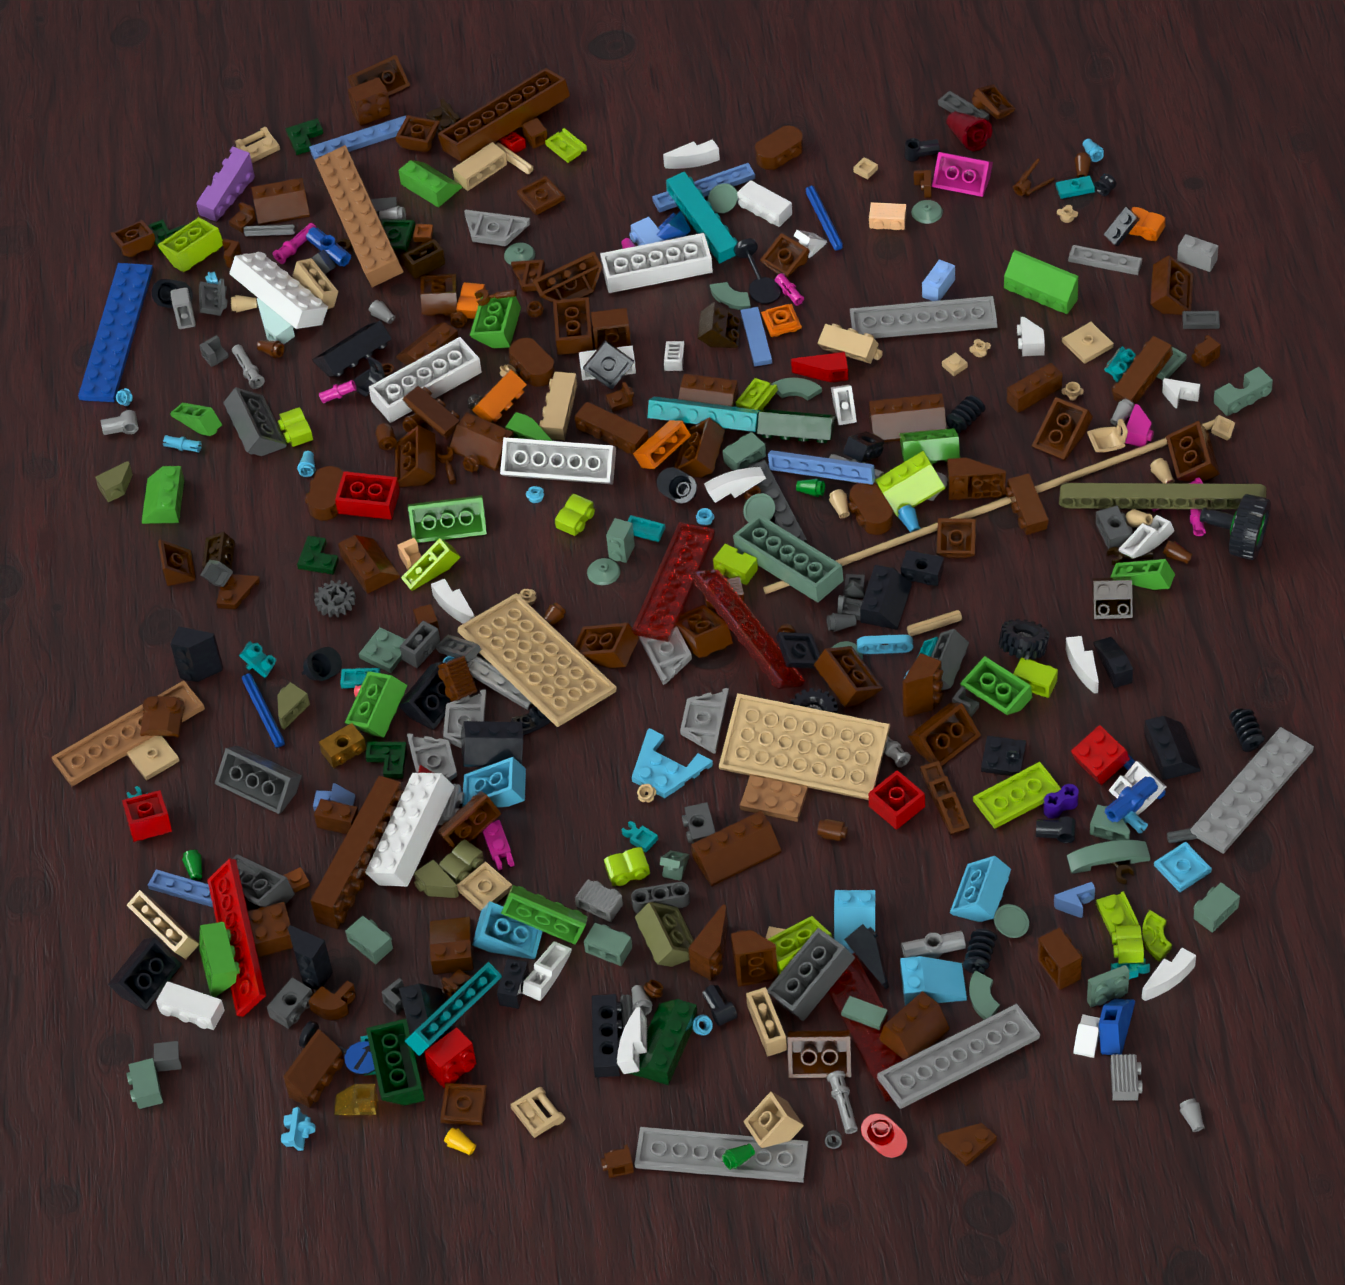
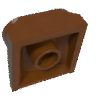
M994 84L977 88L973 93V105L977 109H985L996 119L1005 118L1016 110Z
M407 115L396 135V142L405 149L427 152L432 148V140L440 121Z
M143 220L110 233L114 241L121 248L122 254L127 257H133L139 252L150 250L155 245V235Z
M781 233L760 261L770 270L777 274L783 273L788 278L798 266H802L807 262L810 251L805 246Z
M938 518L937 555L946 558H968L975 556L976 519Z
M150 696L146 698L143 702L144 712L140 735L179 737L185 708L184 701L172 696Z

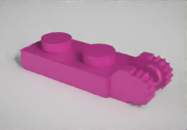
M500 820L494 821L482 833L491 858L499 871L502 870L501 858L506 857L510 867L514 866V861Z

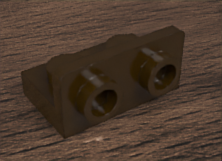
M444 99L440 100L441 107L426 113L427 119L440 121L437 129L438 133L461 120L458 113H454L450 103H446Z
M225 532L206 538L203 569L209 560H215L232 570L235 542Z

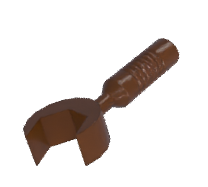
M481 289L474 295L476 299L483 297L477 300L479 306H484L490 302L491 298L515 297L517 292L513 289L489 295L487 290Z
M446 446L448 454L440 455L437 452V458L439 462L446 463L445 469L449 483L455 484L456 478L453 467L450 464L454 454L452 448Z

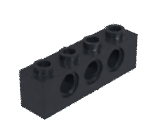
M616 994L592 995L593 1066L595 1078L620 1076L617 1055L621 1039L619 1032H622V1019L618 1020V1014H622L621 1002H617Z

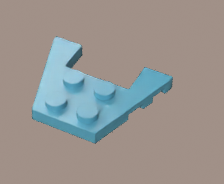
M649 728L632 774V782L640 786L650 784L656 789L657 795L666 798L684 786L686 781L696 778L700 775L701 771L713 766L711 759L697 753L687 767L659 754L656 750L664 741V735Z

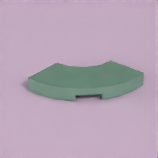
M727 282L710 284V291L719 303L722 302L728 305L729 308L737 310L751 308L748 292L735 291L729 287Z
M785 378L771 383L773 386L774 384L777 385L778 391L776 393L782 399L788 396H799L808 401L822 392V387L803 378Z
M975 970L970 981L969 995L974 1010L985 1020L996 1014L1000 1004L993 999L990 993L993 980Z

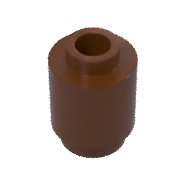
M387 423L378 425L375 434L379 447L382 450L394 448L397 441L393 428Z
M830 819L820 820L817 835L822 836L823 839L841 842L843 838L846 839L848 827L845 826V822Z

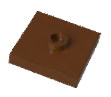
M547 176L517 191V195L535 215L565 200V195Z
M445 1083L440 1117L441 1123L482 1125L487 1085Z

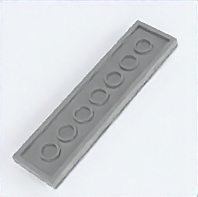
M993 296L850 308L852 329L858 331V334L864 335V333H868L875 338L997 328Z
M1280 727L1190 829L1191 833L1224 854L1313 752L1314 746Z
M1015 1004L879 1072L877 1079L899 1109L1038 1040L1040 1033L1021 1008Z
M640 1127L635 1168L804 1183L808 1141L790 1140L761 1148L753 1136ZM751 1144L755 1150V1155L737 1169L729 1170L722 1159L725 1151Z

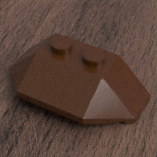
M593 251L532 282L539 296L552 303L553 300L582 298L594 292L602 265Z

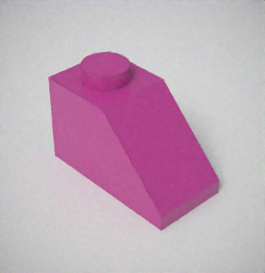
M1135 404L1126 426L1128 434L1125 443L1142 447L1147 445L1148 441H1152L1154 431L1151 430L1149 418L1141 407Z

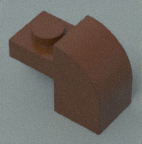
M347 980L335 994L321 986L308 1000L311 1011L326 1020H338L349 1014L347 1004H350L356 996L354 984Z

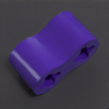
M1066 784L1060 791L1047 794L1044 797V815L1050 819H1055L1063 811L1075 809L1078 805V788L1073 784Z

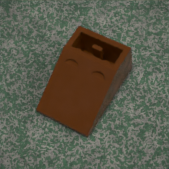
M969 458L948 459L949 500L1005 497V470Z

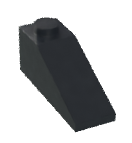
M1112 637L1094 641L1093 645L1113 687L1117 688L1131 684L1133 668L1127 655Z
M862 924L844 940L882 986L887 989L889 985L880 945L876 940L878 935L871 927L867 929Z

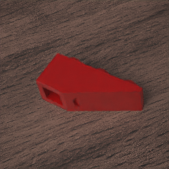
M845 352L791 359L792 373L826 382L848 380Z

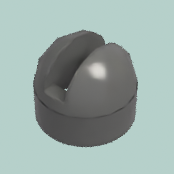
M837 1130L829 1131L825 1136L826 1146L831 1149L841 1146L842 1136ZM832 1136L836 1137V1142H833Z

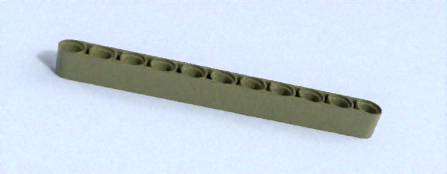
M1065 483L1060 487L1059 504L1064 508L1107 509L1118 506L1119 509H1238L1245 494L1266 498L1267 489L1262 484Z

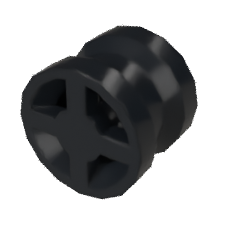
M1103 174L1100 180L1094 184V188L1100 195L1107 196L1116 187L1117 183L1110 174Z

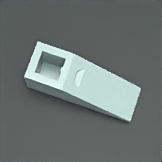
M257 298L267 339L269 341H280L282 344H285L294 338V327L262 300Z

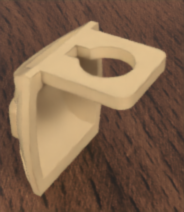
M1119 419L1117 427L1098 428L1087 431V434L1095 452H1110L1126 446L1125 440L1128 430L1123 419Z

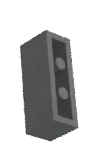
M955 629L940 634L931 655L932 658L941 661L943 670L942 690L953 686L954 679L969 645V642Z

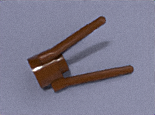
M1039 158L1036 159L1029 170H1026L1020 180L1013 186V190L1017 195L1024 196L1026 194L1029 196L1035 190L1055 180L1052 177L1030 188L1031 182L1027 177L1040 161Z

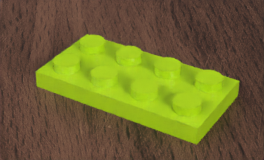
M1038 762L973 796V802L993 828L996 829L1043 804L1044 797L1047 794L1056 793L1061 788L1041 762Z

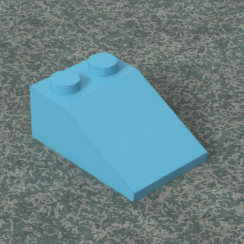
M514 757L464 774V801L462 807L480 791L484 792L496 807H509L525 801L526 768Z
M835 890L834 939L842 944L852 955H856L844 939L862 924L867 929L871 927L875 931V890Z
M489 901L481 910L472 945L491 953L535 959L543 931L501 914L503 906Z
M922 956L900 958L905 1006L922 991L937 1003L967 1000L962 963Z

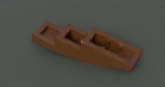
M939 760L921 766L920 771L950 834L969 829V824L956 792H953Z

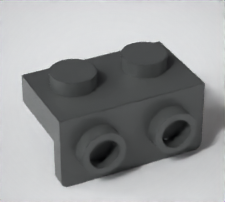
M220 278L218 285L200 281V312L221 316L223 309H226L228 300L225 299L227 286H224V279Z

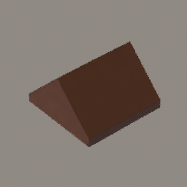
M160 539L158 544L167 586L194 581L196 578L191 550Z

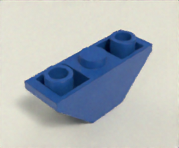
M680 211L677 215L675 213L671 214L658 227L660 231L656 235L663 240L685 237L691 229L683 213Z
M1114 999L1103 1005L1099 1020L1100 1049L1103 1055L1122 1054L1135 1005L1134 999Z

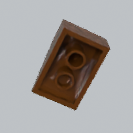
M456 274L421 276L422 315L434 316L440 313L451 315L457 312Z
M1055 397L1032 447L1065 460L1086 433L1093 415L1085 408Z
M705 605L670 619L672 625L678 627L690 651L699 658L706 657L714 651L723 650L728 645L733 644L728 623Z
M628 623L585 626L582 628L574 648L592 664L608 668L626 667L639 640V636Z
M724 904L688 948L691 970L710 981L715 975H719L723 968L728 933L727 907Z
M470 917L430 921V958L433 974L456 972L458 969L461 971L474 970Z

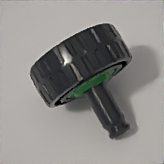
M1245 494L1235 515L1203 508L1200 522L1229 529V553L1240 558L1255 560L1267 530L1271 501L1263 497Z

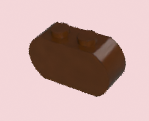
M794 126L779 128L756 143L757 164L766 170H775L802 153L803 136L802 132Z
M521 338L511 344L509 348V364L520 373L524 381L527 380L532 386L536 387L548 385L550 379H553L555 372L554 359L532 338Z
M326 466L316 471L314 479H311L310 492L306 494L305 503L308 504L311 516L317 520L326 521L338 515L335 498L343 475V471L338 467Z
M855 484L849 493L850 502L848 507L850 512L856 515L859 526H863L867 533L873 535L888 532L893 525V509L877 484Z

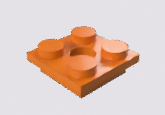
M792 304L778 306L761 312L771 337L802 329Z

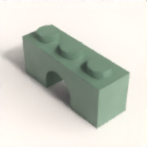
M1257 367L1244 374V389H1237L1228 383L1215 390L1214 404L1226 416L1237 413L1245 406L1268 396L1272 391L1273 380L1260 367Z

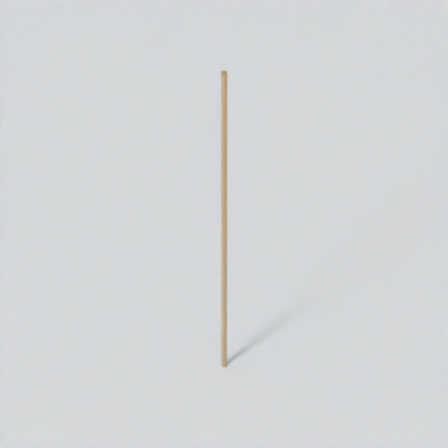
M1215 419L1202 425L1206 430L1212 429ZM1163 438L1035 486L1037 493L1059 486L1168 445L1167 440ZM1005 497L951 518L970 519L1008 505L1012 501L1010 498ZM938 523L838 559L836 562L844 566L937 531ZM779 581L763 587L765 594H769L790 585L784 581Z

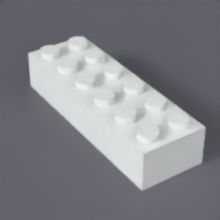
M704 233L600 253L602 271L609 293L713 273L712 258Z
M256 252L234 257L229 274L294 328L299 329L323 324L328 306L321 299L314 296L310 290L303 287L299 281L293 279L288 272L277 266V263L266 257L264 253Z
M459 337L369 386L371 401L391 423L412 411L405 405L402 399L415 387L423 388L425 386L432 392L431 397L435 399L482 373L480 358Z
M503 438L500 474L509 477L613 484L616 447L611 445Z
M412 773L406 788L365 871L378 885L408 887L455 787L442 773Z

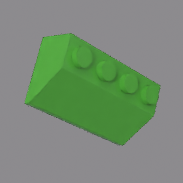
M1015 250L1004 275V288L1053 308L1056 311L1068 314L1078 299V276Z
M483 495L408 505L411 534L417 543L437 541L439 538L445 540L487 534Z
M515 885L512 886L501 911V914L574 945H576L583 932L588 917L578 910L569 909L559 902L550 901L540 894L531 893L525 888Z

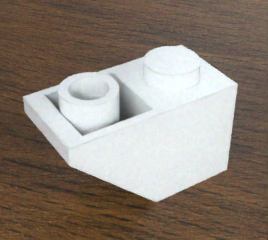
M1021 317L1020 324L1017 325V335H1021V338H1018V349H1022V356L1044 355V330L1027 318Z

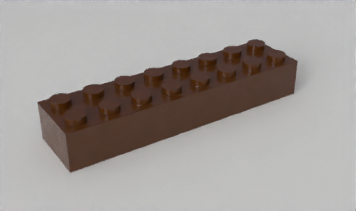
M547 68L541 70L438 133L442 150L460 162L465 161L483 147L492 142L496 143L497 140L522 127V124L535 119L538 115L550 110L551 107L568 98L570 94L566 79Z
M378 776L311 899L317 923L338 929L340 924L346 920L348 909L354 905L358 891H361L364 886V880L367 876L365 871L404 792L402 791L401 782Z

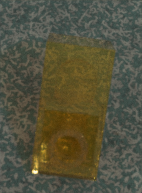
M354 1084L338 1093L335 1102V1115H376L378 1095L375 1084Z

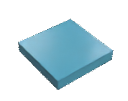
M1186 841L1154 862V866L1179 892L1193 885L1211 873L1212 870Z

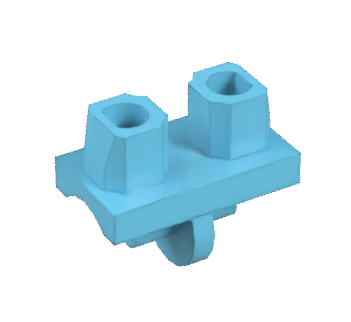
M299 1107L293 1108L292 1114L284 1116V1126L290 1129V1132L281 1135V1142L286 1147L294 1146L298 1151L304 1150L305 1138H308L309 1134L315 1132L316 1125L311 1123L310 1117L300 1112Z

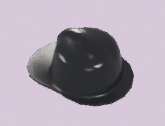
M161 279L153 285L152 298L161 307L173 308L171 290L188 288L191 302L193 291L185 282Z
M667 468L659 474L657 487L666 497L677 503H687L696 497L697 484L690 475L676 468Z
M331 647L320 648L308 655L303 663V671L301 673L314 681L329 679L340 672L342 668L341 656Z

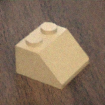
M772 1091L743 1121L761 1148L790 1141L804 1126L788 1101Z

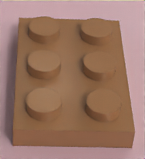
M750 774L740 804V810L753 813L762 811L767 816L798 822L808 792V786Z

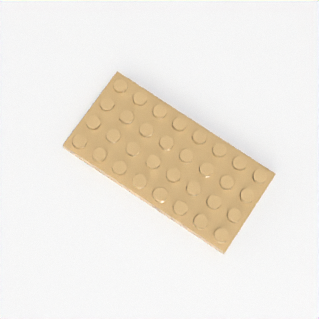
M517 593L458 627V633L467 641L477 643L482 649L479 653L557 727L616 692V686Z
M737 693L719 769L749 776L751 774L808 786V788L869 800L868 793L876 786L890 724Z

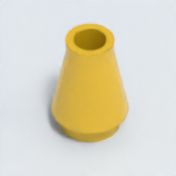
M451 1128L444 1139L447 1147L464 1152L469 1156L476 1148V1144L459 1128Z

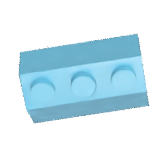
M996 856L967 864L950 914L977 922L993 919L999 902L1003 897V891L1009 880L1008 877L1011 869Z

